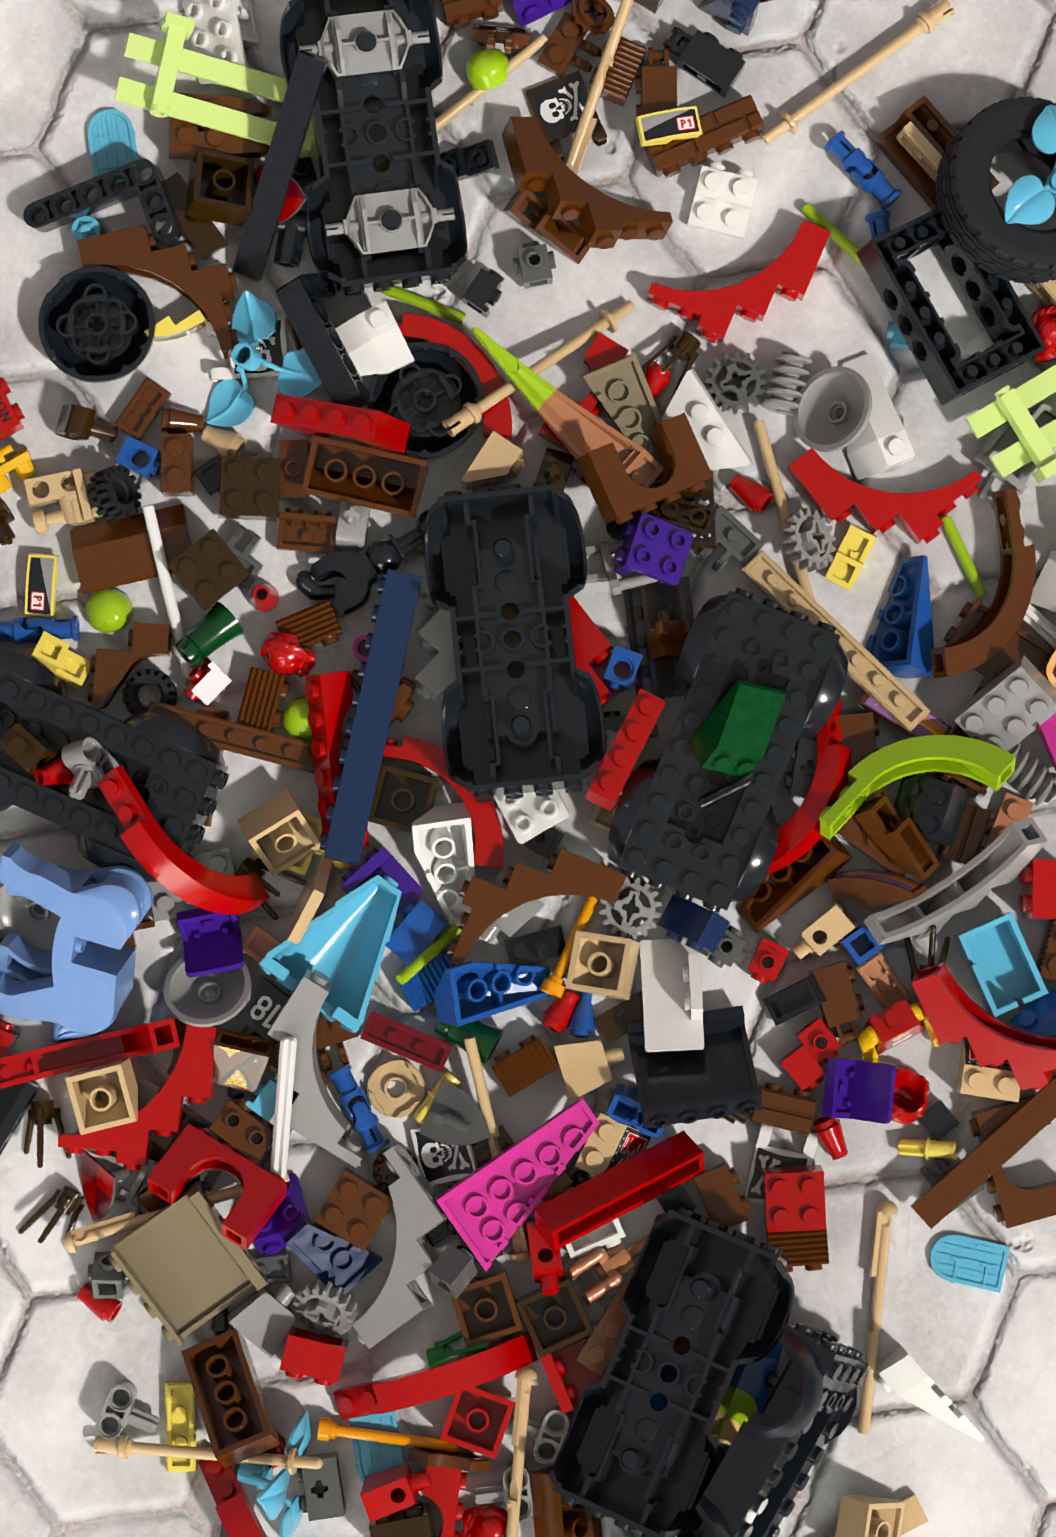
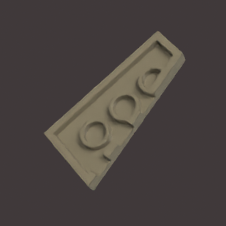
M636 353L580 375L621 433L643 447L663 467L661 456L649 432V429L663 421Z

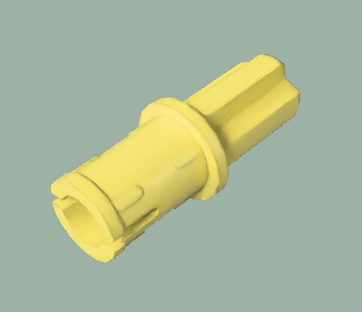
M447 1070L432 1091H427L429 1095L413 1114V1118L421 1125L425 1122L441 1081H446L456 1087L461 1083L456 1076Z
M927 1137L926 1140L901 1138L898 1141L897 1150L899 1155L925 1157L926 1160H930V1158L956 1160L957 1141L931 1140V1137Z

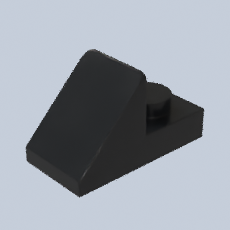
M560 925L504 940L510 964L527 965L561 956L566 945Z

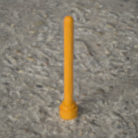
M586 897L554 972L549 974L547 979L544 978L540 986L541 991L561 999L565 990L563 986L565 980L563 978L570 965L576 930L585 931L598 898Z
M320 1416L317 1434V1440L329 1442L330 1439L342 1437L447 1452H456L459 1449L458 1445L441 1440L440 1438L338 1425L337 1421H332V1418Z

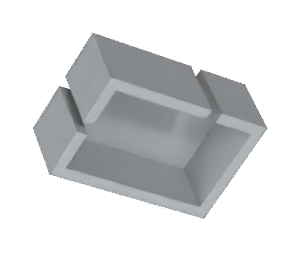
M1023 655L957 709L954 721L970 738L977 736L978 740L1009 751L1036 729L1037 722L1041 725L1056 713V689Z

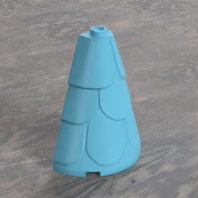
M387 875L373 877L336 901L333 908L312 920L300 943L295 944L287 939L268 952L259 963V966L266 974L270 975L272 973L276 976L274 981L290 994H292L307 969L311 971L317 970L325 974L333 985L322 1005L320 1015L331 1022L337 1020L341 1023V1028L357 1033L365 1019L374 982L378 978L385 945L390 941L402 893L397 889L399 884Z

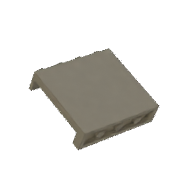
M198 1184L178 1197L173 1205L168 1204L110 1245L111 1256L109 1260L118 1272L123 1270L129 1278L126 1282L135 1295L141 1294L146 1301L144 1307L153 1319L155 1317L159 1318L163 1324L161 1329L169 1341L175 1340L179 1346L183 1345L184 1337L250 1290L256 1288L259 1291L267 1285L266 1275L250 1253L221 1236V1223L224 1221V1218Z

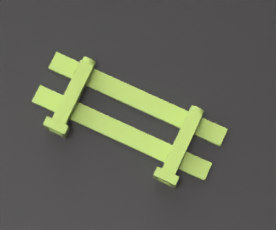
M167 11L161 22L159 32L166 33L164 42L129 32L124 56L159 67L154 86L119 77L114 101L149 110L150 114L156 117L164 118L170 116L270 145L277 122L175 93L173 91L177 72L281 103L284 101L288 88L285 78L184 49V40H188L191 36L196 20ZM312 117L299 158L311 157L318 159Z
M1056 365L1016 389H1012L1010 385L1005 386L994 394L997 398L996 401L965 419L977 439L1007 421L1020 441L990 458L1001 478L1006 477L1032 460L1038 468L1032 474L1038 484L1056 474V454L1052 449L1056 447V419L1039 428L1028 411V408L1056 392Z

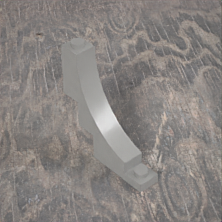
M307 969L267 1033L279 1042L284 1036L297 1039L293 1090L297 1092V1095L292 1101L290 1128L357 1168L363 1159L366 1149L362 1147V1144L357 1139L343 1136L349 1121L340 1112L328 1093L320 1073L316 1052L318 1019L322 1005L333 984L329 982V978L322 972ZM277 1070V1073H276V1075H275V1077H274V1079H276V1080H277L278 1070Z
M402 1143L392 1146L383 1153L387 1158L386 1164L389 1169L400 1177L388 1186L394 1205L397 1230L393 1264L388 1279L373 1305L361 1318L352 1324L355 1328L357 1339L360 1343L366 1345L368 1349L383 1341L431 1305V1302L415 1279L429 1270L439 1257L425 1235L448 1219L436 1202L437 1193Z

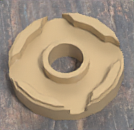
M390 1059L379 1064L371 1073L367 1083V1095L371 1105L380 1114L402 1118L413 1113L421 1105L425 1095V1081L421 1072L412 1063L402 1059ZM393 1080H399L404 1084L405 1091L399 1097H394L388 1092V1085Z

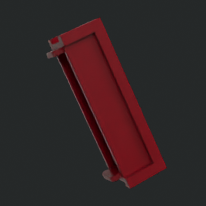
M374 1011L371 1012L360 1039L441 1073L453 1047L452 1044L422 1033Z

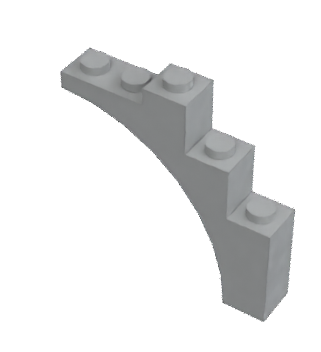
M426 581L420 587L421 600L431 610L437 608L438 612L418 631L417 638L420 640L418 645L427 654L431 655L434 653L436 656L415 677V683L417 684L415 689L426 700L431 697L437 702L443 695L445 688L456 680L450 612L432 603Z
M1032 817L1012 822L981 853L946 879L927 889V891L915 899L904 901L891 908L869 915L865 919L864 924L879 946L914 936L916 940L929 937L931 925H936V934H938L954 914L974 909L991 888L1013 882L1048 840Z

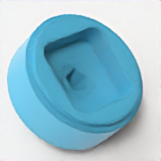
M91 216L77 218L72 225L71 231L76 242L77 240L102 235L100 224Z

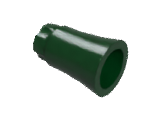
M216 602L210 611L184 634V638L178 641L175 647L180 656L190 666H194L201 659H206L230 640L243 634V629L235 616L223 604Z
M480 1020L459 1027L438 1021L434 1031L445 1036L447 1041L457 1045L464 1051H466L464 1039L475 1036L480 1060L485 1066L495 1051L504 1029L489 1025Z

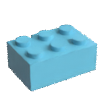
M1005 912L954 935L963 959L971 960L972 962L967 965V968L984 1006L991 1016H999L1019 1007L1018 1003L1026 1004L1048 994L1012 912Z

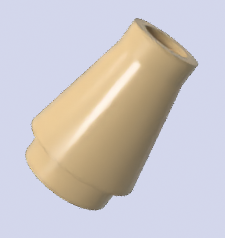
M208 425L201 436V441L210 445L223 456L241 457L246 448L247 440L242 437L241 433L218 429Z

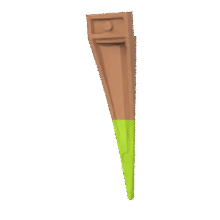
M478 327L471 329L475 337L575 459L613 442L626 473L635 483L648 488L663 472V467L643 447L557 390Z

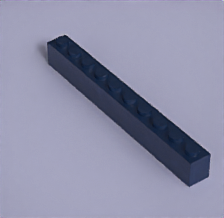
M390 569L387 570L386 577L380 576L377 593L382 594L380 605L374 604L371 622L376 623L374 633L367 634L364 650L369 651L367 662L361 661L358 678L363 679L361 690L355 689L352 707L357 708L355 718L348 719L345 735L350 736L348 747L342 746L339 764L344 765L342 776L336 775L332 792L338 794L335 805L329 804L326 821L331 822L329 833L323 832L319 849L325 851V859L359 866L422 576Z

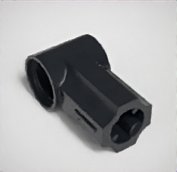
M299 210L289 220L278 224L274 264L288 268H299L304 237H307L305 211Z

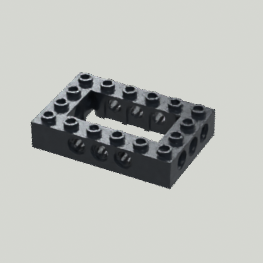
M938 208L869 241L856 254L941 406L1028 362L1047 348L1010 282L995 277L994 274H989L979 268L974 262L972 263L950 238V234L946 231L941 220V214ZM937 245L993 342V345L980 353L978 351L958 365L956 362L961 357L960 347L957 343L954 344L943 324L945 322L943 317H939L929 299V292H925L915 274L916 269L914 265L908 261Z

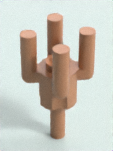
M648 1235L626 1249L621 1243L607 1251L599 1247L568 1267L567 1273L572 1281L594 1268L602 1280L584 1292L583 1298L589 1306L619 1287L623 1280L622 1276L636 1267L632 1259L642 1252Z

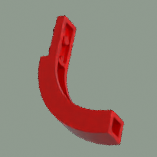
M403 313L402 324L397 325L405 341L414 343L432 342L451 347L461 353L472 364L479 376L483 398L504 385L500 375L486 354L463 333L436 319L418 314ZM461 364L465 371L469 374L470 378L472 379L468 370L463 366V364ZM508 396L483 412V438H489L491 433L495 431L505 439L512 440V416Z
M840 699L826 725L817 733V764L813 782L797 812L780 828L776 852L767 874L792 864L806 854L822 837L819 820L821 813L827 806L832 807L838 800L840 792L848 786V772L851 769V749L840 744L843 739L842 728L839 725Z
M404 736L403 746L399 747L397 746L398 741L387 739L383 757L404 760L424 766L445 779L459 794L466 805L475 834L474 865L503 869V835L493 802L477 803L475 798L470 799L466 789L451 781L446 768L444 750L437 745L418 738ZM344 738V747H348L350 739Z
M123 765L115 767L97 782L125 829V832L120 837L127 848L146 871L173 894L196 907L227 915L251 912L270 898L255 872L242 876L219 873L201 865L184 853L159 826Z
M174 1018L144 1023L0 1058V1089L82 1068L180 1047Z
M529 1332L506 1336L490 1344L487 1349L465 1354L402 1375L339 1388L333 1394L341 1420L378 1412L383 1414L423 1404L484 1384L537 1361L538 1357Z
M199 1460L198 1464L217 1505L215 1509L228 1537H267L242 1483L237 1480V1471L234 1465L224 1468L219 1461Z

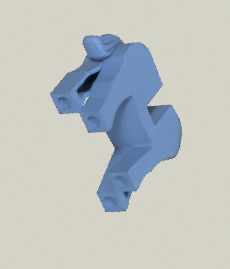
M12 843L3 853L0 865V883L7 886L6 894L26 897L60 916V920L55 932L52 954L35 948L19 934L9 932L0 943V1014L23 1021L42 1020L54 1022L52 1039L58 1044L70 1039L95 1035L108 1028L115 1021L120 1008L132 992L136 948L124 944L152 906V889L138 872L126 866L117 865L91 870L69 869L40 860L26 851L22 845ZM7 975H10V976H12V977H15V978L21 980L22 982L13 980V979H11L10 977H8Z

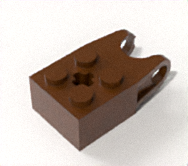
M178 93L260 118L270 117L272 114V107L270 105L232 96ZM169 116V159L192 160L198 148L249 159L267 157L269 145L208 127H204V130L200 132L197 126H193L196 124Z

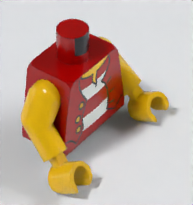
M904 999L871 1016L867 1020L863 1031L858 1037L865 1061L881 1063L877 1059L879 1054L926 1029L934 1046L939 1047L937 1037L921 1003H910L907 999Z

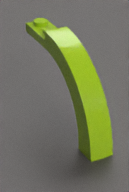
M925 735L892 743L870 754L848 772V786L840 792L838 800L833 806H827L819 817L820 834L830 840L875 792L895 780L913 774L926 772L958 774L977 780L997 792L1015 772L1016 756L988 742L957 735Z

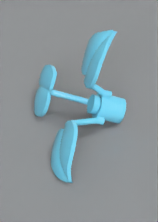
M1048 105L1035 120L1031 132L1035 147L1045 154L1056 153V106ZM1056 161L1051 174L1043 183L1038 177L1027 175L1019 178L1012 185L1005 202V223L1036 225L1047 221L1051 217L1056 201Z
M244 291L239 298L232 319V329H236L239 344L233 348L231 358L238 365L236 371L240 373L243 386L235 379L223 380L215 386L209 399V409L206 423L212 426H237L245 422L252 415L255 408V399L246 392L249 389L245 370L255 371L260 365H264L281 372L277 379V385L283 395L305 398L323 385L305 351L294 350L288 352L284 356L283 367L262 359L260 351L254 347L259 345V339H267L273 334L277 325V315L271 305L248 291Z
M302 1408V1414L297 1420L288 1440V1453L291 1448H297L299 1456L305 1455L311 1439V1421L305 1408ZM240 1463L237 1480L264 1490L256 1500L263 1507L268 1519L275 1520L285 1504L286 1509L280 1519V1536L291 1537L299 1525L302 1507L300 1495H295L292 1500L286 1497V1490L290 1479L289 1470L282 1469L272 1480L273 1469L269 1468V1465Z

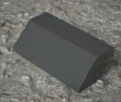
M681 577L680 582L675 586L665 583L661 584L658 581L623 590L630 650L643 655L636 673L638 682L635 685L636 696L640 688L661 699L685 696L686 694L676 681L679 658L675 660L649 661L647 640L649 625L658 622V611L669 610L670 620H679L681 625L685 622L692 623L694 621L689 577Z

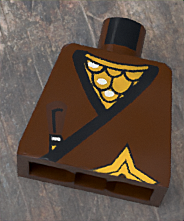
M220 1028L213 1047L215 1082L218 1085L228 1087L227 1094L229 1097L241 1099L244 1097L245 1091L255 1092L257 1090L275 1040Z

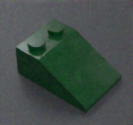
M737 680L689 741L700 767L738 776H745L751 773L764 757L786 696L785 692Z

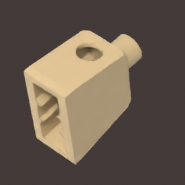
M840 901L833 902L801 930L800 934L803 938L791 948L802 961L814 951L821 956L856 927V920ZM818 930L824 931L827 936H825L823 939H819L815 936L814 933H816Z
M601 1039L554 1045L570 1100H574L613 1080L610 1067L626 1063L621 1046L604 1051Z

